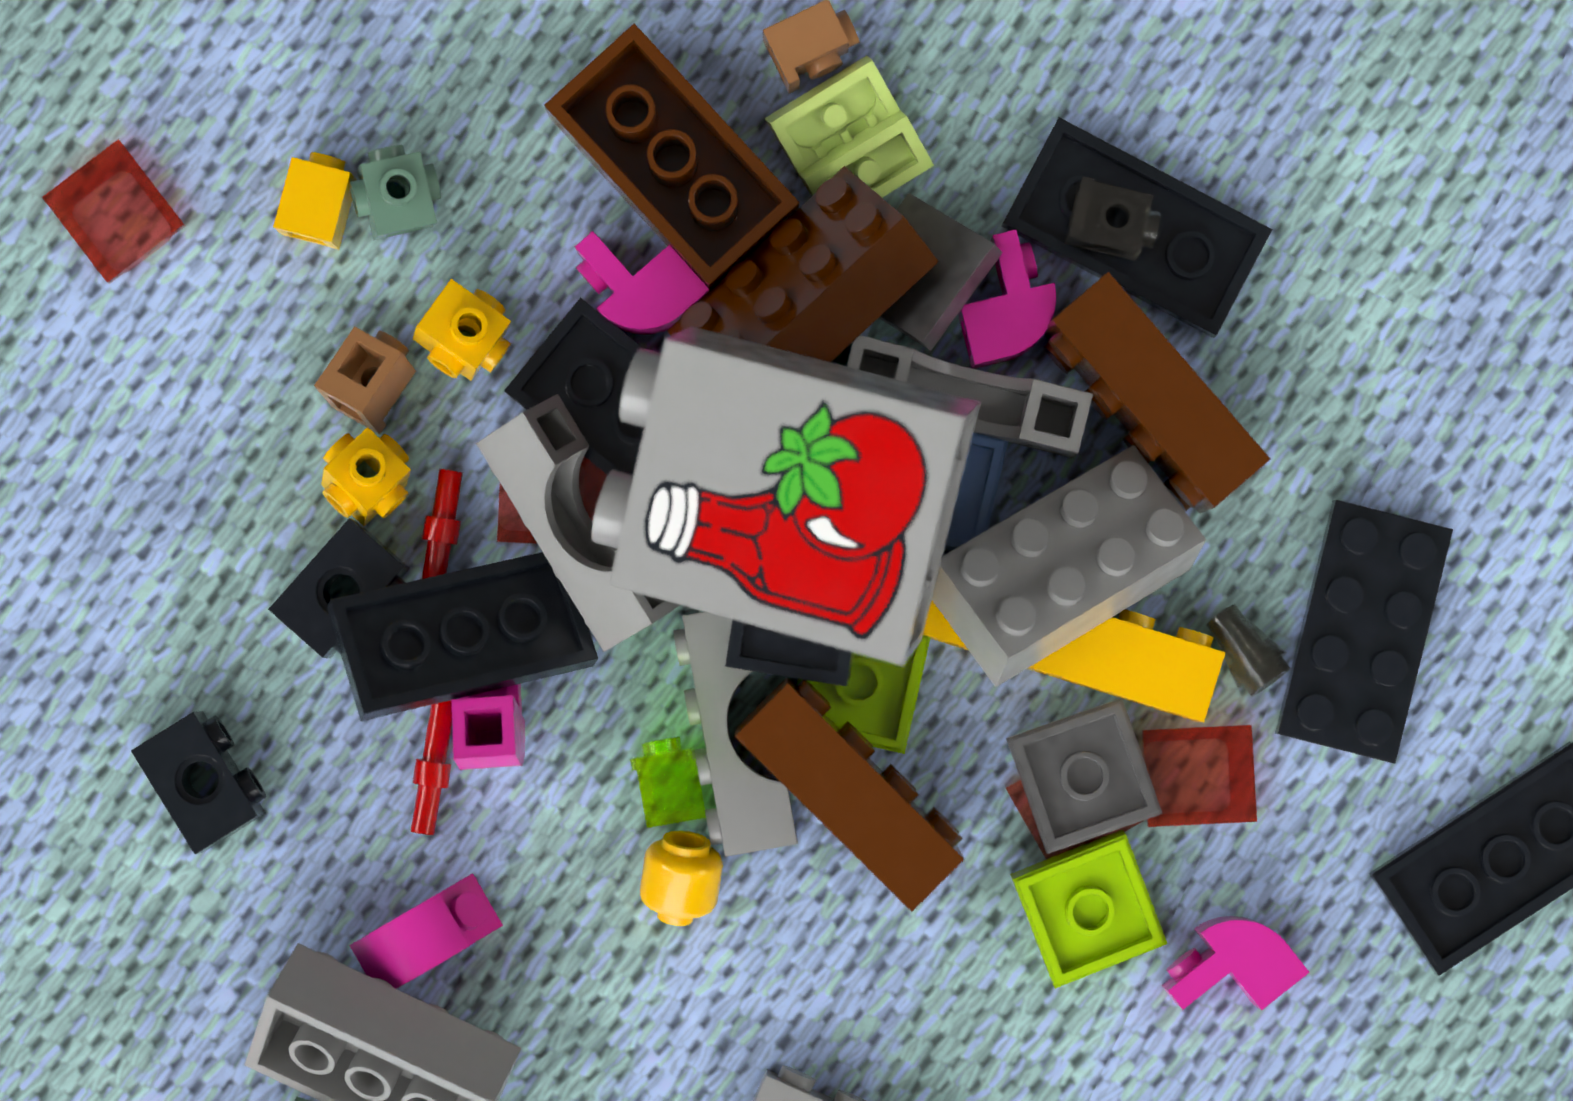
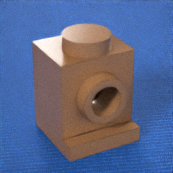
M824 0L763 29V42L789 94L800 89V75L808 73L810 79L814 80L833 72L843 65L840 56L848 53L850 47L860 43L856 30L846 11L843 10L835 14L829 0Z
M354 326L314 386L331 407L380 435L386 427L383 421L416 370L406 358L409 352L408 348L396 338L383 331H379L373 337Z

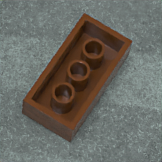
M635 23L544 105L549 118L658 237L667 246L671 245L709 290L714 288L734 265L743 261L770 236L777 225L787 220L799 209V201Z
M844 166L831 179L825 181L816 193L787 220L777 225L772 234L743 261L734 265L728 274L700 301L690 306L667 332L672 336L687 328L696 327L831 362L939 261L906 218Z
M1109 272L1059 313L1047 326L1048 329L1044 335L1049 340L1043 348L1048 356L1065 374L1075 369L1089 386L1084 392L1093 394L1091 406L1106 420L1114 414L1129 432L1122 438L1128 448L1134 445L1148 464L1154 461L1168 477L1163 484L1184 511L1192 507L1201 514L1215 508L1271 460Z
M786 677L736 727L735 737L913 912L965 860L957 846L963 838L955 826L935 807L925 814L913 802L919 796L915 791L916 788L892 764L882 771L869 758L875 752L872 748L873 745L849 721L840 729L826 715L831 709L830 702L808 680L803 679L796 686L792 680Z

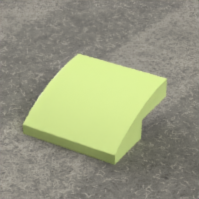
M867 55L765 118L811 196L816 193L825 181L831 179L844 166L882 198L934 166L907 115L900 111L876 65Z

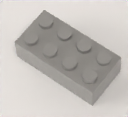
M1132 445L942 556L932 601L994 686L997 687L1188 572L1192 568L1206 538L1137 448Z
M297 943L267 995L245 1066L319 1101H499L521 1051V1047L506 1041L495 1032L482 1030L450 1015L440 1006L427 1004L401 992L382 979L372 978L338 962L327 953L316 952Z

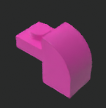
M1017 230L995 234L990 240L1002 252V255L995 263L1002 295L965 304L958 313L972 369L1006 362L1028 352L1048 329L1047 326L1052 321L1055 312V282L1031 288L1029 279L1038 277L1036 261L1030 242L1020 244Z
M594 231L575 246L576 251L583 259L575 267L598 294H601L607 287L613 293L596 308L597 311L625 332L640 335L664 332L671 328L690 306L700 301L710 291L670 244L634 276L630 274Z
M521 684L452 700L453 757L460 770L523 765L525 757V719L522 715Z
M472 873L349 946L367 976L382 979L397 989L468 948L473 943L502 927L503 924Z
M1224 916L1208 920L1194 928L1208 946V949L1200 955L1193 948L1175 960L1166 970L1172 978L1165 982L1162 987L1173 1001L1184 1010L1221 979L1230 974L1253 1005L1263 1010L1310 972L1282 937L1270 928L1248 918Z

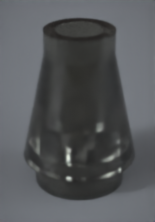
M1236 604L1227 607L1206 624L1213 634L1220 651L1226 652L1224 660L1237 688L1244 686L1251 697L1271 686L1291 669L1283 658L1287 652L1243 615Z

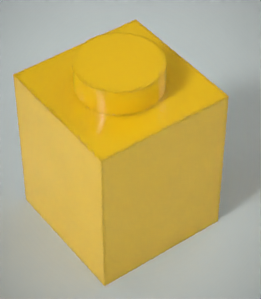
M316 152L310 153L309 161L292 157L273 228L281 235L339 250L352 204L349 182L357 180L351 172L344 171L346 162Z

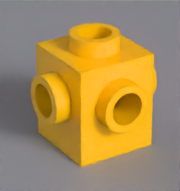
M450 279L416 326L412 340L430 352L427 359L441 372L452 378H457L459 374H462L472 381L481 367L491 373L512 343L503 338L511 320L503 315L506 311L504 306L490 294L480 289H476L474 293H471L456 281ZM460 331H469L473 337L464 336Z
M369 427L355 439L347 433L323 456V459L328 463L323 469L321 485L325 488L322 492L324 497L342 516L348 518L352 515L363 527L377 514L383 519L386 518L409 495V492L405 489L411 471L406 465L409 457L403 448L387 434H383L379 438ZM365 461L377 475L366 478L361 476L356 468Z

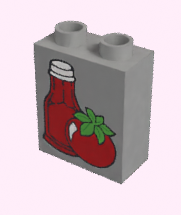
M696 327L687 328L666 338L662 354L640 348L630 364L620 402V420L645 428L635 472L632 475L614 469L610 471L600 492L592 526L593 542L617 548L609 585L903 666L922 640L981 402Z

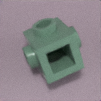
M403 145L389 146L368 152L370 162L360 164L357 169L359 180L350 181L349 184L357 217L368 216L373 241L432 228L437 223L432 201L441 199L440 186L433 163L423 165L420 151L405 154ZM395 182L401 185L404 190V198L396 199L391 197L387 192L386 184Z

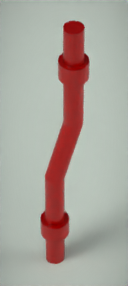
M439 469L432 516L426 515L422 535L423 540H428L422 579L447 573L451 544L457 545L461 521L455 519L463 472ZM452 700L433 704L430 708L422 759H416L412 783L418 784L410 831L413 833L434 835L441 790L442 788H448L452 765L446 763L452 728Z

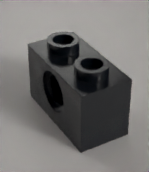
M349 518L268 610L322 658H331L336 651L340 653L327 609L330 601V588L333 582L339 577L349 575L356 580L361 593L406 583L402 577L410 568L358 521Z
M203 711L190 713L131 750L195 855L209 850L266 814L259 803L266 798L265 791L259 780L248 767L241 771L238 769L227 751L235 746L228 730L216 715L207 719ZM200 762L209 763L218 774V786L209 796L198 794L191 784L192 770Z

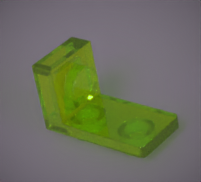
M680 736L642 743L643 755L630 758L632 771L637 770L647 828L706 818L704 796L695 758V746L682 748Z

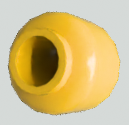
M680 830L665 833L663 839L653 842L645 852L640 883L642 902L649 909L657 912V918L660 921L675 926H686L693 922V918L708 915L718 902L723 870L721 855L711 847V842L708 838L698 833Z

